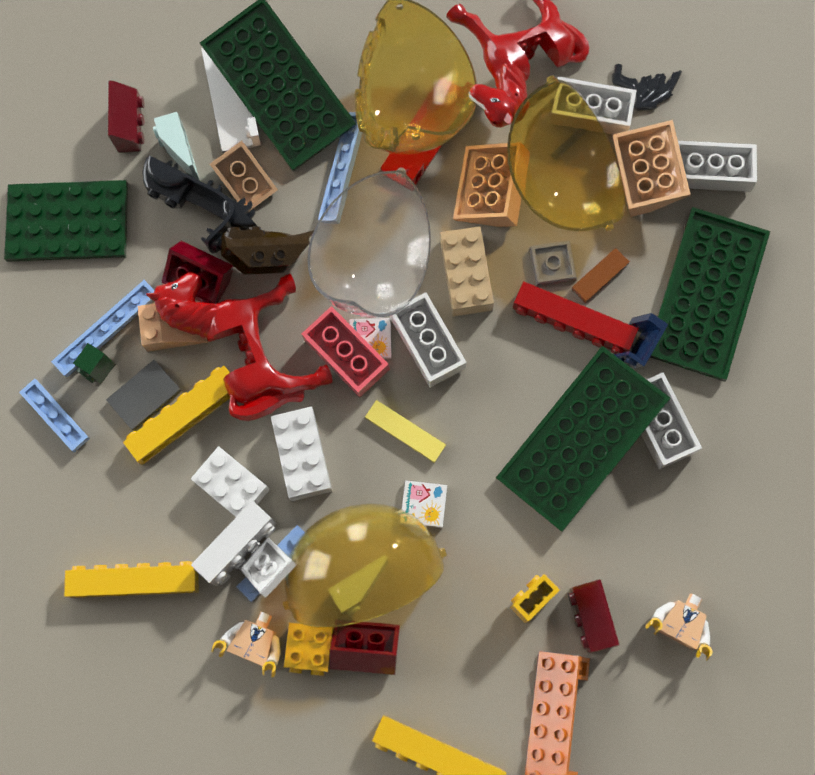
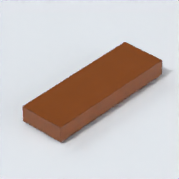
M615 248L572 286L571 289L586 303L621 272L630 261Z

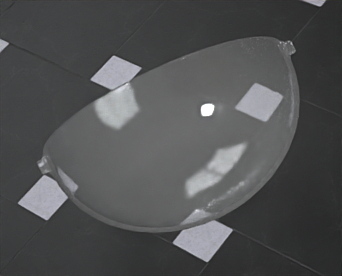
M398 168L396 171L375 173L349 186L325 210L312 234L307 257L311 281L327 301L347 313L367 318H381L397 314L414 299L424 280L431 247L429 217L418 188L406 175L404 168Z

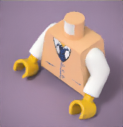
M690 593L686 603L678 600L674 603L668 602L659 607L645 626L646 629L653 626L655 629L654 635L659 632L691 650H697L699 647L696 652L697 658L703 653L706 655V661H708L713 653L710 647L709 623L706 621V615L697 610L702 599Z
M260 611L256 623L248 620L239 622L229 629L219 641L214 642L211 651L213 652L216 648L221 649L219 657H222L226 650L261 665L263 676L266 670H272L271 677H275L281 648L276 632L268 629L272 616Z

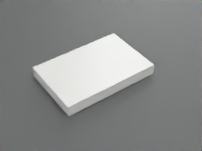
M267 538L239 567V570L266 598L292 571L296 564L270 538Z

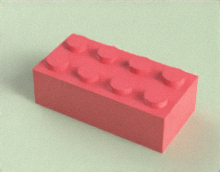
M332 306L301 333L304 341L359 398L390 370L389 364Z

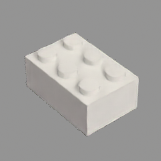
M219 446L191 478L192 481L236 517L252 500L258 505L270 491L262 481Z

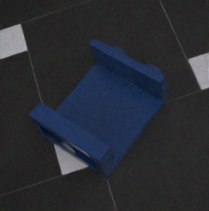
M653 313L632 317L629 325L639 328L638 331L641 335L631 352L614 354L632 369L646 365L668 326L667 323Z

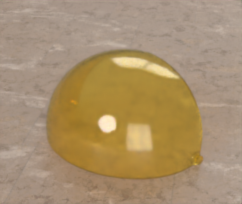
M554 75L546 78L547 83L538 87L523 101L511 123L507 143V156L513 183L526 205L542 220L557 228L574 232H589L602 228L610 231L614 229L613 224L623 218L625 212V191L616 157L600 122L584 98L567 82L555 78Z
M374 503L341 508L316 521L300 536L294 545L289 558L296 566L284 578L287 598L283 602L284 609H289L293 618L299 623L313 627L344 626L382 616L417 599L439 580L444 570L443 557L447 556L445 548L440 549L429 529L418 518L402 509Z

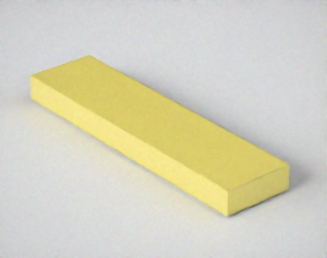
M377 400L365 416V419L433 463L436 462L446 447V444Z

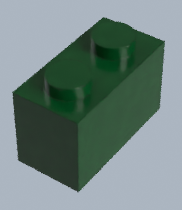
M87 343L73 362L78 367L77 372L91 383L96 381L99 384L103 383L116 365L106 354Z

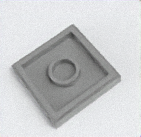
M570 240L530 246L536 286L577 280Z

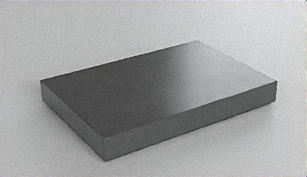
M153 360L106 400L131 430L134 431L181 392V390L159 364Z

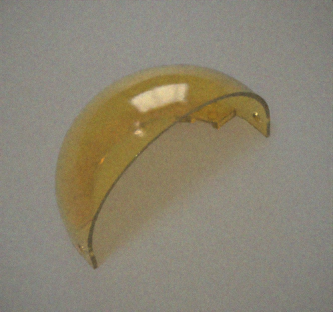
M387 0L375 18L376 27L374 31H369L359 62L357 77H360L359 89H355L357 124L359 131L365 135L363 138L365 142L375 149L393 154L422 153L448 142L471 120L476 103L469 97V90L474 84H477L471 60L461 41L439 16L412 0Z

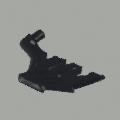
M615 64L612 83L616 86L636 90L634 104L636 111L657 109L659 103L673 96L672 92L682 71L673 72L671 79L666 83L664 73L656 74L654 78L651 75L643 76L638 83L636 78H628L622 75V65Z

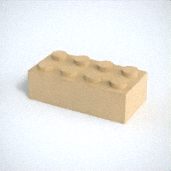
M481 227L440 232V244L452 316L493 311L494 300Z

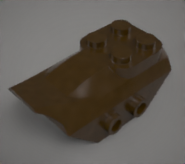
M258 226L249 227L248 230H240L239 227L228 228V232L223 233L221 237V256L243 275L284 273L310 244L309 238L317 230L291 235L261 230V227Z

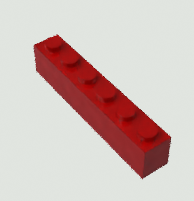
M524 281L512 308L519 315H529L541 324L548 323L553 325V328L558 331L570 332L577 339H587L596 347L601 348L603 346L611 349V352L614 354L629 352L639 329Z

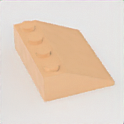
M673 120L612 135L630 217L655 211L690 196Z
M520 142L466 146L453 215L455 221L495 227L517 226L529 152Z

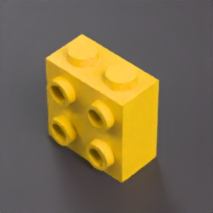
M545 574L541 577L536 575L526 585L529 589L525 593L521 590L510 600L513 603L510 608L524 623L531 620L560 591Z
M289 622L284 667L289 668L290 673L302 674V669L311 670V675L324 676V672L330 671V645L334 627Z

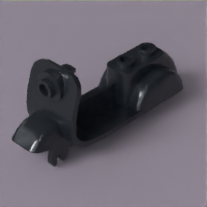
M152 156L146 158L143 166V182L148 191L147 194L155 200L159 198L165 201L164 203L172 209H175V207L182 209L187 200L224 220L214 231L211 228H207L206 231L210 235L206 239L204 237L201 238L211 254L221 250V237L223 233L228 232V228L239 227L240 230H248L249 227L257 226L252 220L255 215V209L251 210L253 206L252 201H249L246 206L244 205L246 203L245 198L235 202L222 193V185L219 184L218 188L215 189L212 187L214 185L212 180L205 184L178 170V163L172 167V160L164 163Z

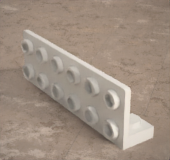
M201 48L222 152L225 153L241 140L247 148L261 146L255 117L251 115L205 50Z

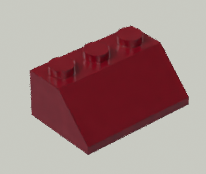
M108 80V137L118 153L141 152V144H144V134L142 132V126H144V116L142 114V108L145 105L144 98L140 96L136 88Z
M181 240L169 249L161 283H170L186 273H195L202 278V287L195 299L200 302L215 304L219 302L229 285L234 266Z
M601 579L570 588L571 593H568V598L571 606H575L577 614L574 615L577 628L581 627L583 636H580V641L583 649H587V652L590 653L619 646Z
M335 619L330 645L329 669L395 675L400 625Z

